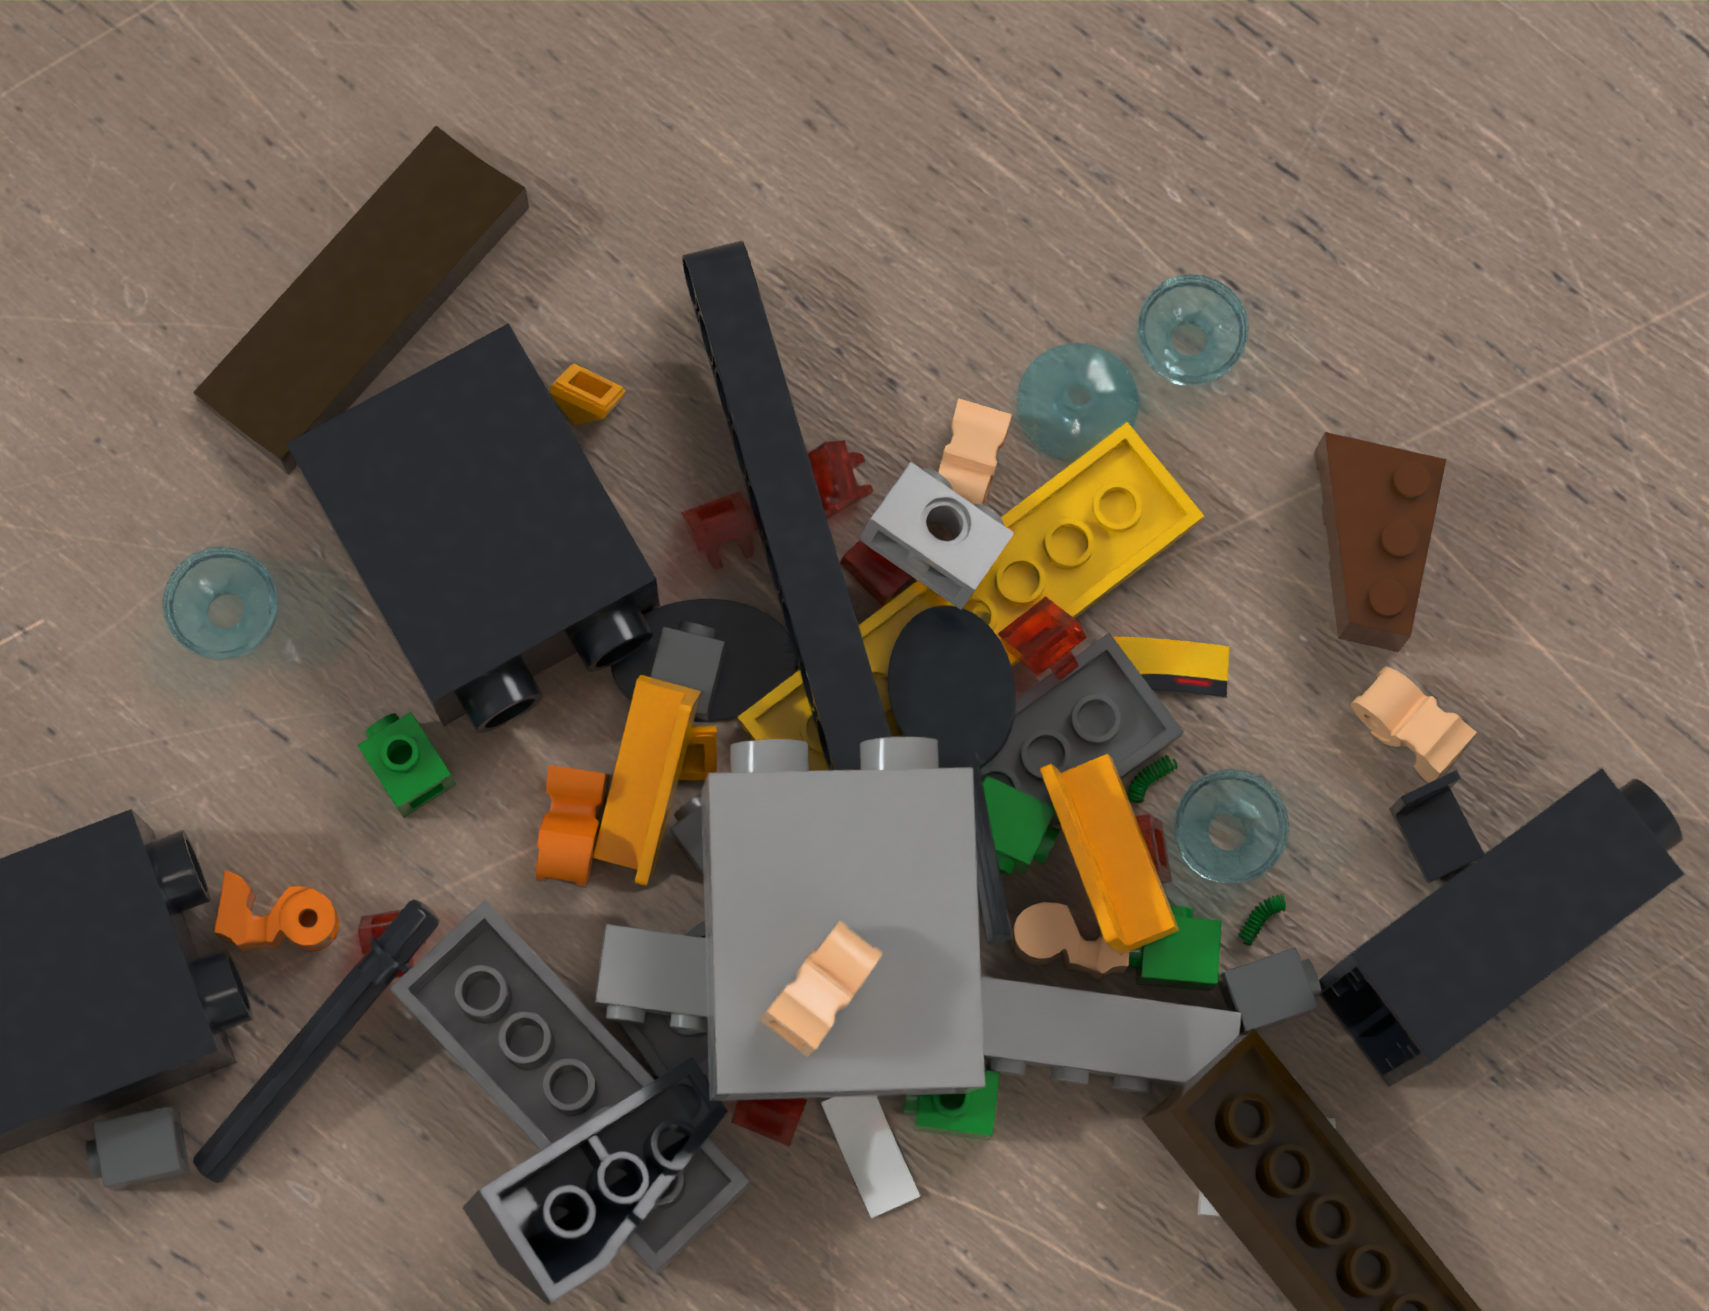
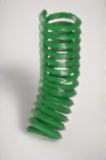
M1165 755V758L1162 757L1161 760L1154 761V765L1150 764V767L1146 766V769L1143 768V773L1138 772L1140 777L1134 776L1136 781H1131L1133 785H1129L1131 788L1128 789L1130 793L1127 794L1129 801L1142 803L1148 787L1155 783V780L1158 781L1159 778L1166 776V773L1170 774V771L1177 770L1176 759H1173V765L1169 756Z
M1281 893L1280 896L1277 894L1276 898L1272 896V899L1268 897V901L1264 899L1265 905L1259 902L1260 907L1255 906L1257 911L1251 910L1250 918H1247V921L1244 922L1245 925L1242 926L1243 929H1240L1241 933H1238L1239 937L1248 941H1244L1243 944L1253 945L1252 942L1257 938V934H1259V930H1262L1261 927L1264 926L1266 920L1272 914L1275 915V913H1280L1281 910L1283 912L1286 910L1284 894Z

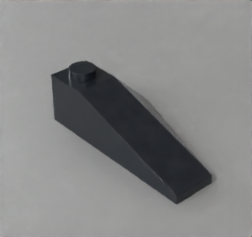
M692 1057L483 1186L462 1208L497 1263L545 1304L550 1305L608 1266L625 1241L648 1215L661 1195L679 1172L688 1164L727 1114L728 1110L721 1100H709V1081Z

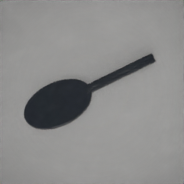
M693 599L664 605L644 614L643 617L653 632V637L639 650L611 665V672L618 688L632 701L638 677L640 675L651 677L663 627L678 630L680 621H686L716 630L714 639L725 642L726 653L709 721L694 718V722H713L732 719L741 715L794 674V670L798 668L788 632L776 619L767 613L735 601Z
M935 606L913 617L899 634L889 662V698L896 724L903 737H925L938 741L939 768H973L977 892L987 943L996 942L997 945L1005 944V940L1012 939L1013 936L980 768L986 766L999 754L1012 730L1016 711L1014 675L1003 644L985 621L963 608L960 610L956 606Z

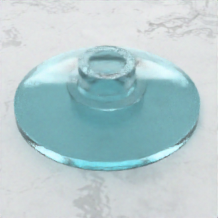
M1069 343L1056 346L1042 353L1026 369L1017 393L1018 418L1028 438L1046 454L1068 462L1076 461L1126 422L1133 428L1138 413V392L1129 370L1116 356L1090 344ZM1073 388H1083L1088 391L1091 400L1085 405H1076L1070 401L1068 392Z

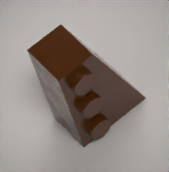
M1325 432L1314 452L1322 490L1323 523L1327 530L1330 554L1329 571L1338 639L1399 652L1412 633L1446 459Z

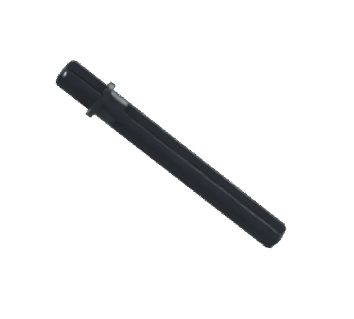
M413 899L406 904L380 936L372 935L368 939L370 945L368 951L194 1156L193 1163L204 1177L215 1183L225 1180L400 971L406 973L412 968L409 960L439 925L440 920L433 910L422 902Z

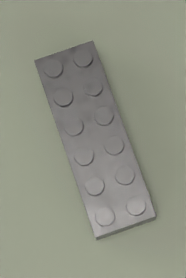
M485 900L389 988L540 1151L655 1081ZM708 1137L625 1242L658 1275L750 1187V1181Z

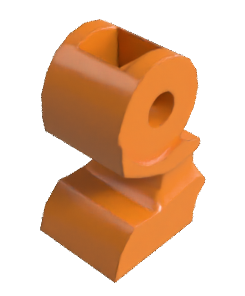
M548 765L546 793L549 794L551 799L550 811L544 815L539 829L536 848H539L536 881L546 882L547 878L576 882L577 887L587 888L594 861L593 855L597 836L600 831V823L597 820L598 812L605 803L609 774Z
M225 870L214 933L220 940L229 941L235 944L241 952H247L261 948L278 949L283 938L287 937L298 949L314 952L328 947L336 939L340 929L339 916L331 901L322 893L307 887L289 886L268 914L265 916L254 915L252 909L256 895L241 876Z

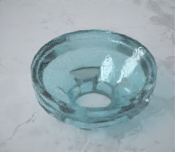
M1188 274L1176 276L1162 282L1151 291L1143 302L1137 320V338L1145 361L1157 374L1166 380L1180 385L1197 386L1220 379L1237 364L1243 355L1248 341L1249 324L1246 311L1240 299L1229 287L1216 279L1204 275ZM1185 324L1197 326L1206 337L1205 349L1201 353L1191 356L1179 353L1171 342L1172 331L1178 326Z
M222 546L206 548L182 561L171 574L163 597L164 618L170 632L177 641L191 653L206 659L219 661L240 658L262 645L274 627L279 607L277 588L265 566L247 552L237 548ZM222 595L237 596L244 604V615L239 623L230 628L214 626L208 616L210 604Z
M1225 769L1204 775L1190 785L1179 801L1175 812L1173 828L1177 847L1183 859L1194 871L1214 882L1237 884L1256 879L1275 865L1283 854L1288 841L1289 820L1286 807L1272 785L1250 772ZM1225 814L1237 818L1245 829V839L1242 845L1234 850H1223L1214 845L1208 832L1210 822L1214 818Z

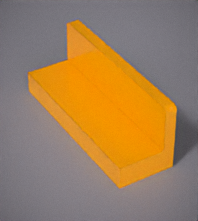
M640 675L636 681L593 858L636 869L635 883L647 886L657 869L701 691Z
M1107 753L1062 773L1052 763L1041 767L1042 777L1106 943L1120 955H1123L1179 932L1180 930L1112 757Z

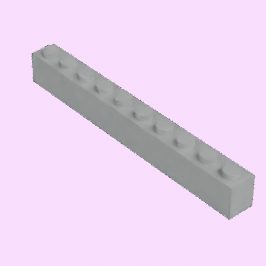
M607 924L604 931L594 1005L607 1007L606 1019L643 1024L645 1014L653 1013L671 1016V1028L708 1032L705 938ZM981 976L984 1059L988 1060L987 1070L998 1071L1001 1074L1025 1076L1026 1065L1051 1068L1050 1080L1088 1084L1089 1074L1114 1077L1112 1088L1119 1090L1150 1093L1152 1082L1176 1085L1177 1090L1239 1036L1240 1012Z

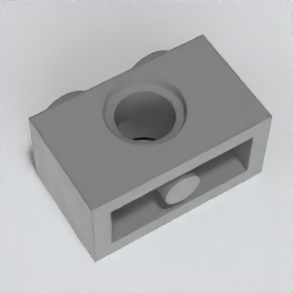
M910 462L873 514L858 540L962 610L1014 535V532L1004 526L1001 517L992 509L981 504L973 505L954 492L949 481L941 474L931 469H921ZM935 522L942 524L949 530L952 540L942 541L935 538L929 532L926 523Z

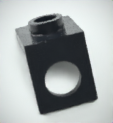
M1457 770L1401 796L1389 808L1427 883L1442 878L1484 855L1450 789L1461 779Z

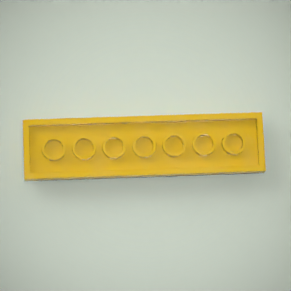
M1126 422L1001 517L1004 526L1014 532V535L963 609L974 613L991 627L1003 644L1011 667H1013L1202 522L1204 515L1130 424ZM918 580L858 625L891 737H903L893 715L888 691V669L895 642L906 624L920 612L935 606H954ZM799 671L737 717L738 723L752 740L786 739L807 742L809 771H828Z

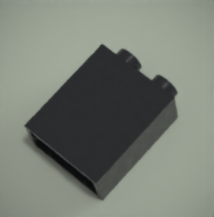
M509 323L286 443L304 480L443 726L467 714L477 733H485L497 729L525 714L541 701L543 694L533 678L535 675L575 653H578L588 672L599 671L630 656L653 637V632L643 615L660 607L657 579Z
M1601 768L1345 957L1319 979L1321 986L1320 997L1386 1085L1390 1087L1433 1063L1684 875L1683 871L1668 853L1670 849L1682 841L1681 829L1667 805L1647 784L1638 779H1631L1618 789L1604 769Z
M130 809L0 858V1154L236 1063L225 1031L252 1021L253 1013L243 982L227 948L201 958L198 957L183 911L207 903L211 899L200 863L184 830L156 840L153 829Z

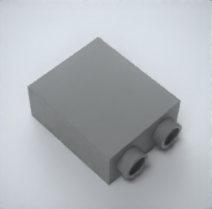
M889 737L861 742V770L809 771L808 743L799 740H752L730 745L731 773H708L701 790L709 1100L970 1093L985 1087L973 768H939L938 741L925 737ZM841 920L848 925L850 930L872 947L879 949L883 954L849 1004L843 1010L836 1012L833 1026L817 1049L806 1057L759 1019L784 988L795 982L797 979L796 972L813 950L816 951Z

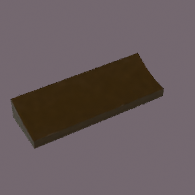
M436 125L193 392L195 397L289 475L297 464L286 443L348 410L529 208L525 187L481 160Z
M1254 1028L1242 1032L1191 1079L1142 1117V1120L1297 1311H1482Z

